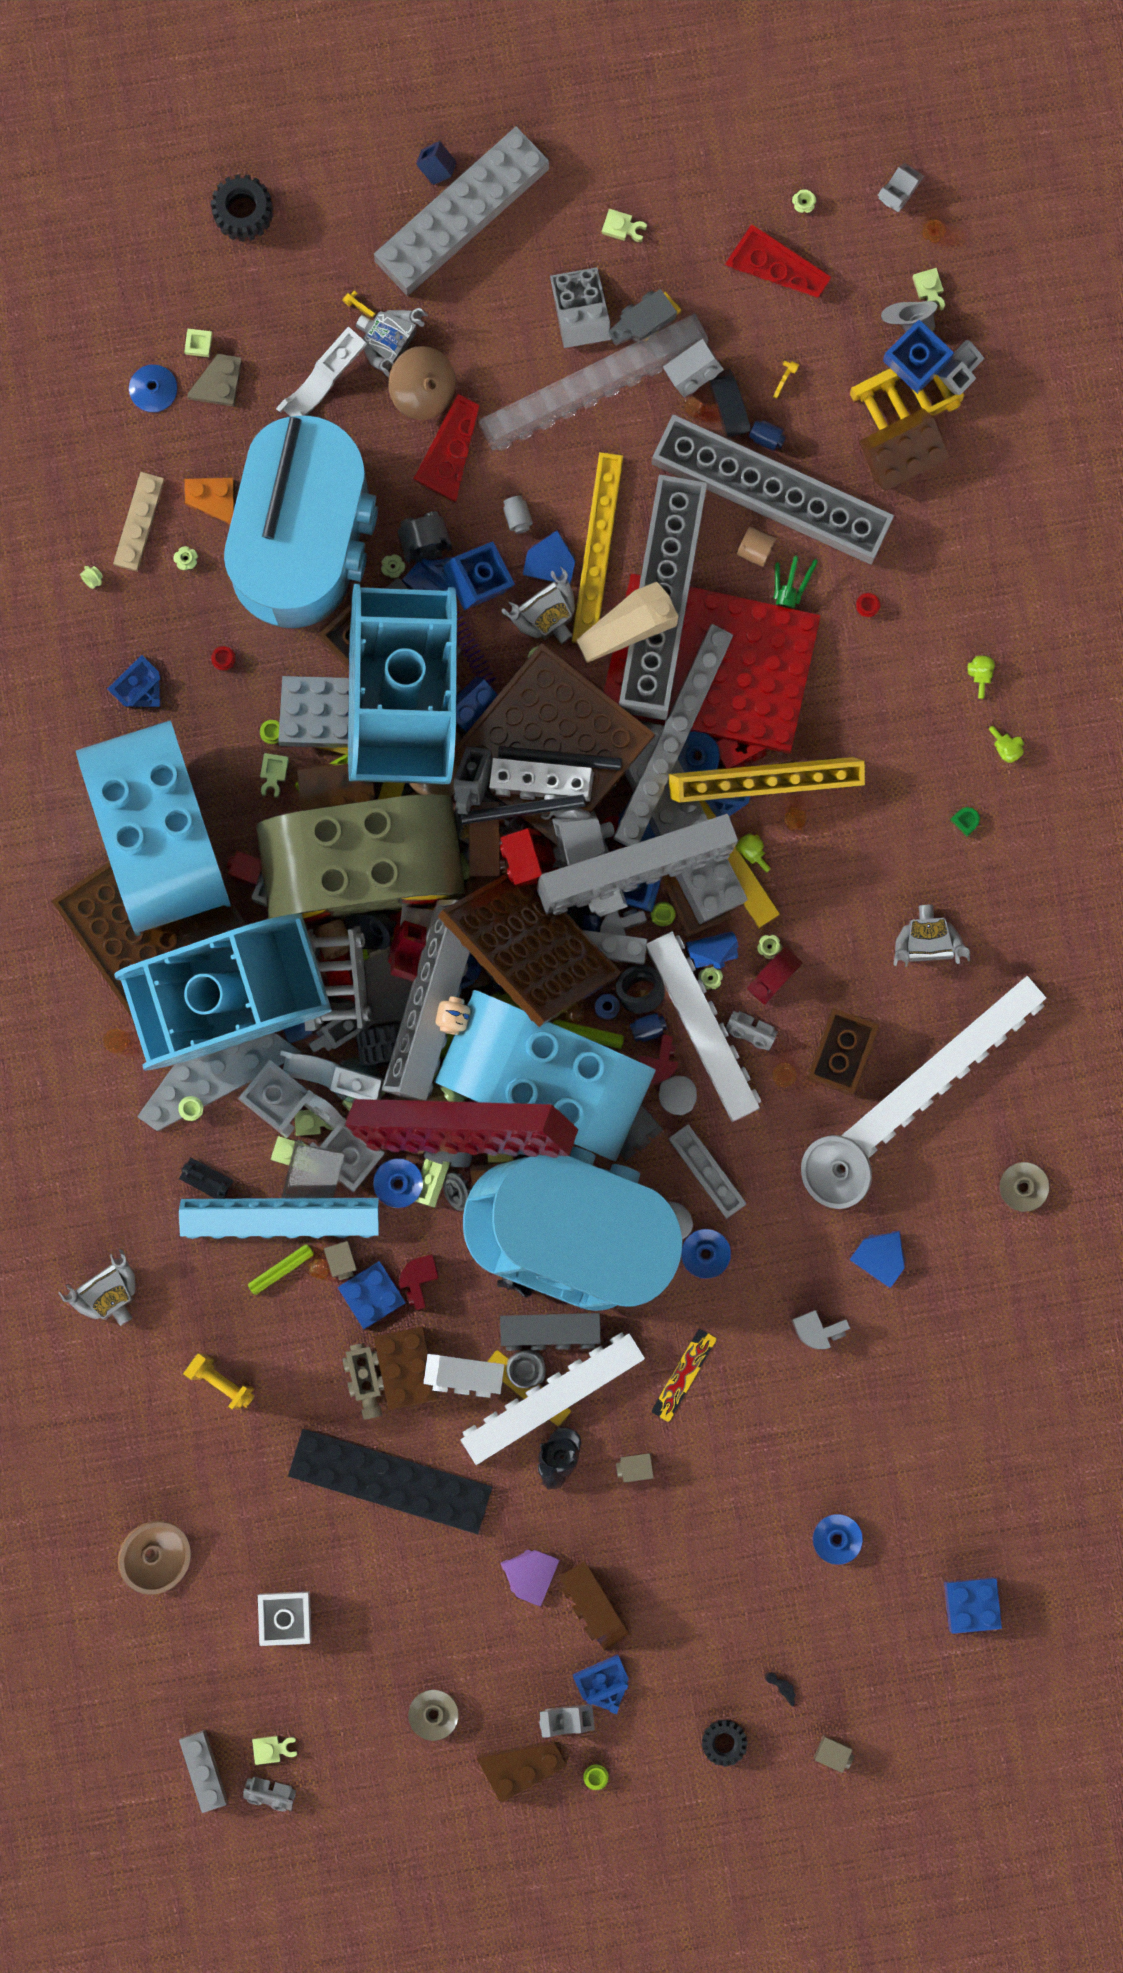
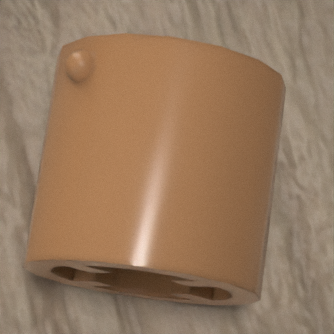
M749 527L739 547L737 556L764 567L776 538Z
M343 920L329 922L314 931L316 937L349 936ZM350 946L320 947L325 960L335 959L350 952Z

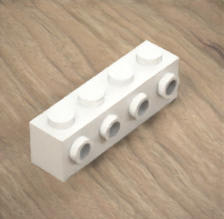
M493 758L490 789L492 792H496V796L510 797V794H518L520 798L534 800L535 796L544 797V800L584 794L585 801L590 802L594 772L592 768Z

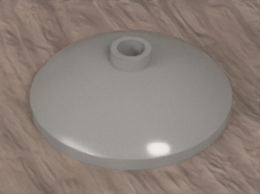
M830 1135L818 1139L808 1147L802 1159L801 1175L807 1191L816 1201L830 1208L842 1209L855 1205L865 1197L872 1181V1168L865 1151L856 1142L844 1136ZM840 1164L845 1166V1172L840 1169Z

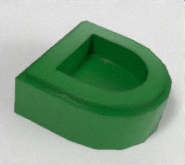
M965 807L959 810L950 821L968 837L979 825L980 817L975 809Z

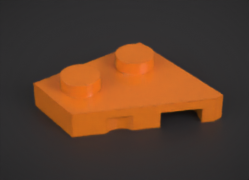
M185 479V504L231 525L234 512V479Z

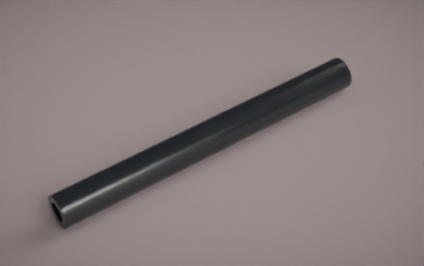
M289 418L262 537L274 540L302 422L299 418Z
M499 746L498 758L619 771H621L622 758Z
M584 794L474 810L469 811L468 815L461 814L462 824L465 825L585 807Z

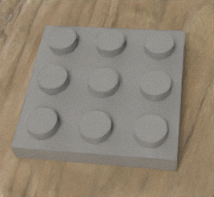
M282 676L279 746L348 748L349 678Z

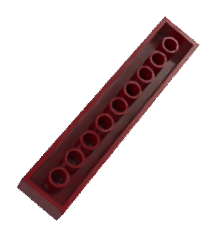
M354 1099L345 1126L353 1132L352 1134L365 1142L366 1147L373 1151H380V1149L393 1152L408 1150L413 1153H418L419 1151L438 1153L439 1151L451 1154L466 1152L471 1155L487 1153L492 1156L497 1154L517 1156L521 1154L531 1157L547 1155L552 1158L570 1156L579 1130L552 1104Z

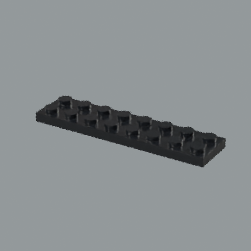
M302 1429L288 1477L477 1535L479 1534L493 1487L306 1429Z

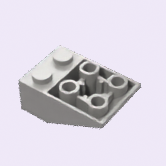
M598 268L550 276L564 348L611 340L608 335L610 321Z

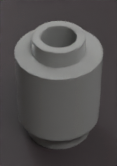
M522 496L506 499L503 510L510 531H515L516 534L528 531L533 521L527 502L523 500Z

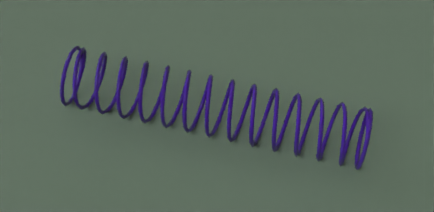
M469 627L466 628V629H464V630H462V631H460V632H458V633H457V636H458L461 632H464V631H466L467 629H469ZM472 633L466 635L465 637L459 638V639H457V640H460V639L463 640L464 638L470 636ZM475 638L472 639V640H470V641L467 642V643H464V644H459V643H460V641H459V642H458V645H463V646H462V648H463L466 644H468V643L474 641ZM478 644L472 646L471 648L462 650V651H466V652L464 653V656H470V657H471V656H473L474 654L480 652L481 649L478 650V651H476V652L473 653V654L465 655L470 649H472V648L478 646ZM484 655L480 656L475 660H472L473 662L470 664V667L476 660L484 657ZM484 661L483 663H481V664H479V665H477V666H472V668H473V667L478 668L480 665L486 663L487 661ZM490 666L487 667V668H485V669H483V670H481V671H478V672H474V671H475V669H474V670H473V673H478V674H477V676H478L481 672H483L484 670L490 668ZM493 672L487 674L486 676L480 677V678L484 679L485 677H487L488 675L492 674ZM493 677L489 680L493 682L494 680H496V677Z

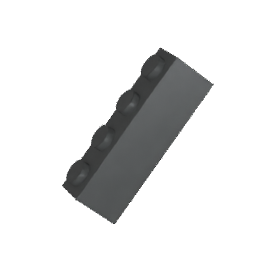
M600 1313L500 1316L501 1346H506V1351L521 1350L522 1345H531V1350H546V1345H556V1349H571V1344H580L581 1349L595 1348V1343H600Z

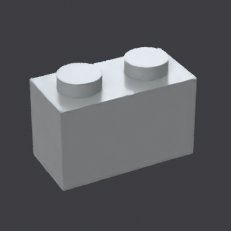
M703 339L663 366L672 383L684 398L694 393L699 387L714 379L724 370L713 351Z

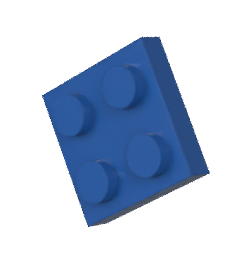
M380 1261L337 1287L363 1329L371 1326L406 1303Z

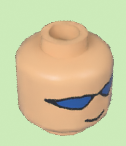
M450 997L449 1001H441L439 1003L435 1023L440 1027L441 1032L459 1035V1032L465 1031L467 1028L471 1010L468 1006L464 1005L463 999Z

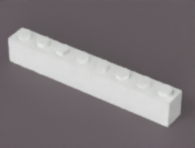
M670 932L647 943L646 950L662 978L663 984L731 1121L734 1122L759 1110L758 1103L761 1102V1099L755 1089H750L747 1083L750 1077L745 1067H739L736 1061L739 1055L734 1045L729 1046L725 1037L729 1036L723 1023L718 1024L714 1016L718 1014L712 1001L707 1002L704 993L707 992L701 979L696 980L693 971L696 970L690 957L685 958L682 952L685 946L680 936H674L673 932Z
M621 1332L610 1339L612 1345L605 1349L599 1346L589 1353L591 1358L585 1362L578 1359L568 1366L570 1371L561 1376L560 1372L547 1379L549 1384L542 1389L537 1385L526 1392L528 1397L523 1401L519 1402L516 1398L505 1405L507 1411L499 1416L497 1412H494L483 1419L486 1424L477 1429L473 1425L462 1432L465 1437L461 1439V1442L474 1463L477 1465L644 1360V1356L631 1335L624 1336Z

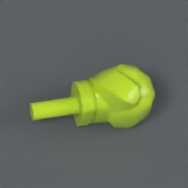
M976 656L971 663H968V674L974 677V682H979L978 698L984 699L985 683H991L995 666L994 660L988 656Z
M994 726L989 728L990 732L997 739L994 745L1005 762H1015L1023 755L1024 742L1021 737L1011 738L1009 734L1002 737Z
M746 834L738 840L736 850L751 864L757 861L766 873L771 869L761 858L765 852L762 850L764 844L760 836Z

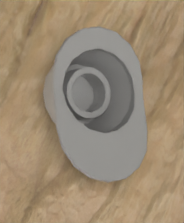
M933 301L896 303L885 308L881 318L890 324H901L906 332L920 320L933 332L935 330L934 313L937 310V304Z

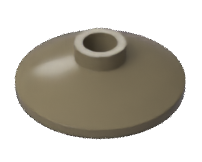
M1021 1162L1010 1166L1003 1173L999 1187L1002 1199L1009 1207L1017 1211L1028 1212L1037 1209L1045 1202L1049 1193V1182L1046 1174L1040 1167L1032 1163ZM1020 1183H1025L1028 1186L1026 1192L1019 1190Z
M424 1691L414 1698L409 1707L408 1719L410 1726L423 1739L431 1741L441 1740L450 1735L457 1725V1705L452 1697L443 1691ZM431 1710L438 1712L439 1715L436 1719L429 1717Z

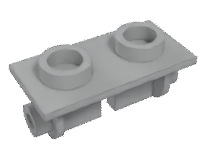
M733 1011L726 1026L727 1032L736 1038H742L751 1042L757 1048L769 1051L778 1031L774 1030L775 1027L760 1020L757 1026L754 1027L752 1026L753 1017L741 1011L738 1013Z
M257 1777L247 1779L243 1798L247 1799V1802L254 1805H261L262 1803L271 1805L277 1811H286V1809L292 1811V1800H294L296 1790L292 1789V1786L275 1782L273 1791L268 1790L270 1781Z

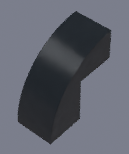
M731 369L724 370L708 382L711 393L717 402L722 428L729 438L749 432L751 428Z

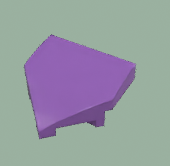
M526 1550L525 1553L511 1560L507 1559L501 1562V1566L507 1575L511 1586L510 1589L515 1593V1596L541 1607L559 1559L537 1550Z

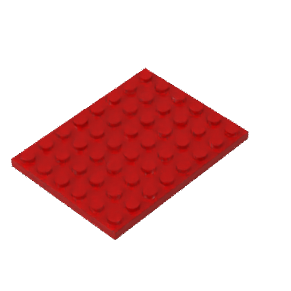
M631 573L626 597L639 589L641 575ZM689 586L667 718L709 626L713 624L733 634V637L690 732H702L711 737L728 739L738 743L755 745L790 754L821 615ZM629 646L612 653L603 692L618 705ZM632 715L637 720L661 724L662 726L666 723V720Z

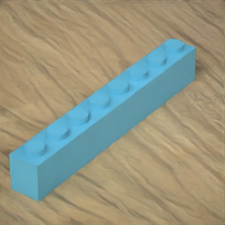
M379 1198L181 1199L179 1206L180 1236H186L191 1239L199 1238L200 1236H211L212 1238L219 1239L225 1236H236L237 1238H248L250 1236H261L263 1238H272L274 1236H286L288 1238H297L299 1236H311L313 1238L336 1236L338 1238L359 1235L363 1238H369L379 1234Z

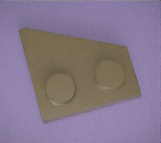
M217 354L189 391L188 399L234 407L242 358Z

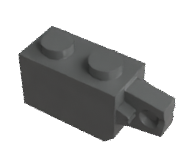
M661 289L656 292L653 290L642 297L643 301L636 306L631 304L622 311L620 321L608 331L609 337L616 346L631 338L634 342L641 343L676 319L677 311Z
M466 747L454 778V798L459 814L468 815L472 805H481L491 778L492 758L489 749Z
M354 1005L347 1010L356 1009ZM372 1017L369 1025L357 1028V1019L330 1020L316 1031L319 1037L308 1043L313 1052L324 1046L327 1051L331 1048L335 1049L376 1022Z

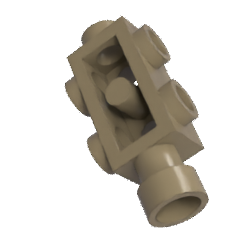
M365 1343L350 1346L351 1351L346 1352L347 1357L342 1358L345 1373L350 1372L352 1382H348L350 1396H355L356 1401L362 1400L364 1410H361L363 1420L383 1416L381 1406H378L376 1398L381 1396V1390H384L382 1375L377 1376L375 1366L379 1365L377 1351H372L371 1347L365 1348ZM359 1357L366 1359V1364L362 1367L357 1364ZM365 1381H369L372 1385L369 1391H365L362 1388V1384Z

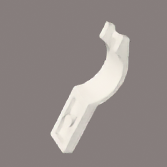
M347 327L318 360L312 373L302 386L291 396L284 399L276 409L280 413L284 410L290 417L306 416L322 401L330 391L335 380L365 348L367 343L351 328Z
M281 1050L280 1055L286 1057L282 1070L292 1078L313 1081L330 1088V1091L357 1099H381L385 1079L341 1067L332 1061L320 1057Z

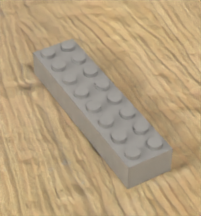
M517 127L513 128L374 253L375 263L408 297L549 170V160Z
M661 724L649 729L656 736L624 773L633 792L663 729ZM678 759L671 774L684 773ZM668 778L649 820V824L655 836L658 837L707 821L708 819L699 801L677 802L670 799ZM712 859L706 861L707 864L703 867L693 869L691 866L683 869V873L676 875L699 925L742 905L748 900L728 859L718 862Z
M728 814L542 874L536 888L546 914L553 912L554 915L566 912L568 910L567 907L573 905L583 907L590 904L591 899L600 897V900L612 897L615 891L623 889V892H628L637 888V884L643 882L652 884L659 881L661 876L669 874L670 877L683 873L685 868L692 866L693 869L705 866L707 864L706 861L715 859L718 862L730 857L729 854L733 851L738 840Z
M437 900L426 936V946L419 960L417 977L412 984L382 1087V1091L406 1099L426 1101L427 1097L432 1093V1079L440 1066L439 1055L447 1042L446 1033L441 1032L440 1027L435 1023L439 1003L441 1001H449L450 997L459 998L461 993V987L459 986L462 977L465 976L468 969V963L466 962L471 952L461 944L460 940L446 928L438 917L443 909L458 900Z

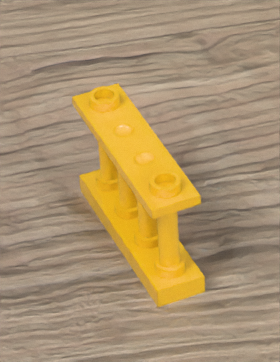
M891 368L852 387L850 391V396L854 402L858 400L865 402L879 430L888 426L873 398V392L881 388L887 392L900 419L909 416L905 405L894 387L896 385L895 381L901 378ZM937 375L933 379L945 400L932 406L923 389L918 394L913 390L921 407L932 416L946 409L950 412L958 408L964 397L963 393L960 396L953 395Z
M198 1353L183 1374L191 1380H201L203 1378L232 1399L228 1406L229 1408L241 1409L242 1406L247 1408L255 1397L252 1394L254 1388L252 1386H242V1388H239L214 1370L215 1367L212 1365L214 1362L213 1358L207 1354Z

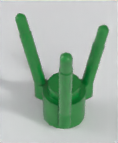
M794 556L787 586H782L781 590L780 563H775V592L773 599H777L776 605L794 609L795 604H800L801 596L818 563L817 559L813 560L797 593L796 588L792 586L798 556Z

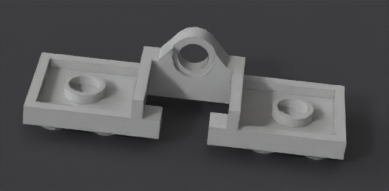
M271 1060L267 1062L238 1098L285 1138H288L295 1129L290 1124V1121L303 1105L334 1130L321 1146L318 1147L312 1142L304 1153L352 1192L356 1190L384 1155V1152L381 1150L373 1151L367 1148L366 1143L352 1134L353 1132L345 1126L346 1119L330 1103L310 1090H306Z

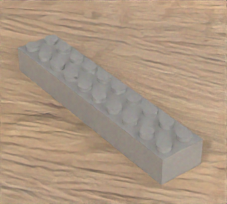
M672 415L652 457V465L682 479L706 482L707 490L872 565L894 515L676 415Z
M659 475L639 589L658 582L669 595L678 614V621L676 627L629 645L619 706L631 715L660 720L667 719L707 486L706 482Z

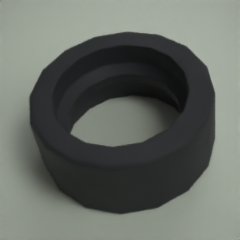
M633 966L625 970L619 976L616 983L619 1000L623 1007L630 1012H649L655 1009L665 996L662 978L658 971L651 966ZM639 981L654 983L653 990L643 997L635 998L627 995L628 989Z

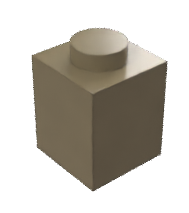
M346 1241L324 1248L332 1277H338L339 1281L353 1277L352 1272L357 1271V1267L349 1242Z
M650 1453L620 1457L621 1462L616 1463L618 1478L623 1477V1482L653 1478Z
M823 1735L813 1758L815 1761L843 1773L844 1768H850L854 1755L851 1754V1747Z

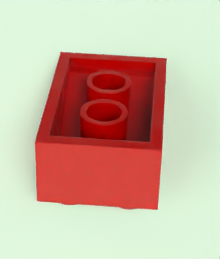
M527 828L500 837L502 841L500 850L504 859L507 858L509 865L507 874L510 881L514 882V885L526 886L537 884L542 874L559 869L558 867L552 868L556 858L551 841L538 830Z

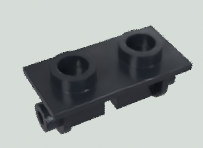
M191 1157L188 1163H185L179 1177L180 1180L215 1199H224L233 1183L232 1179Z

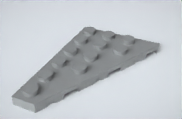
M271 1033L212 1054L175 1064L137 1117L156 1131H160L182 1119L178 1108L181 1100L185 1097H197L201 1100L203 1107L241 1086L252 1082L269 1060L278 1067L283 1065L286 1057L280 1055L281 1050L302 1052L276 1033Z

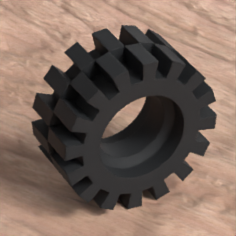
M727 1719L717 1720V1722L711 1723L705 1729L702 1736V1748L707 1758L715 1763V1765L728 1767V1765H735L736 1762L743 1758L747 1751V1739L745 1732L737 1723ZM722 1733L730 1734L734 1739V1747L726 1753L718 1751L715 1747V1739Z

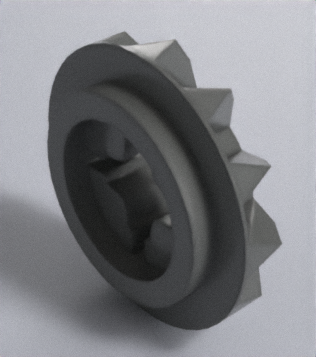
M452 1172L445 1176L443 1183L444 1194L453 1208L463 1211L471 1188L468 1186V1180H464L462 1174Z

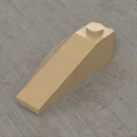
M655 582L632 592L578 638L577 643L586 663L676 627L678 614L669 595L658 582Z

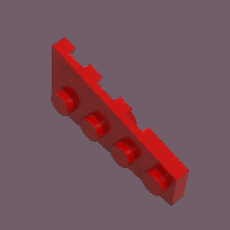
M752 224L725 263L726 267L817 299L832 279L831 276Z
M460 394L456 396L413 478L417 483L454 503L457 500L479 409L478 404Z

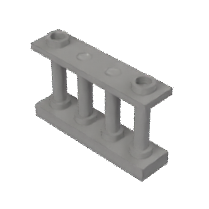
M360 926L349 929V936L316 937L313 935V929H307L314 955L317 947L350 946L351 960L316 961L320 972L352 970L353 985L324 987L327 996L354 995L356 1009L332 1010L320 1017L306 1021L305 1030H317L322 1027L324 1021L357 1019V1028L369 1025L372 1011L367 1003L362 951L365 938L360 930Z

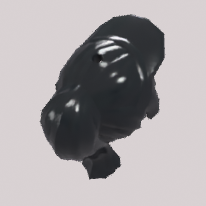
M558 1428L551 1434L548 1442L540 1444L538 1473L541 1475L543 1485L548 1490L561 1488L562 1484L566 1481V1477L571 1474L579 1460L581 1436L571 1428Z

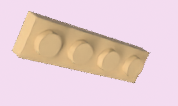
M140 472L114 559V566L138 572L164 485V478Z

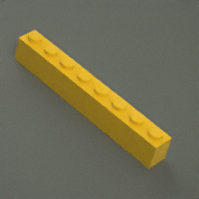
M855 757L669 774L670 799L677 802L865 785L864 761Z

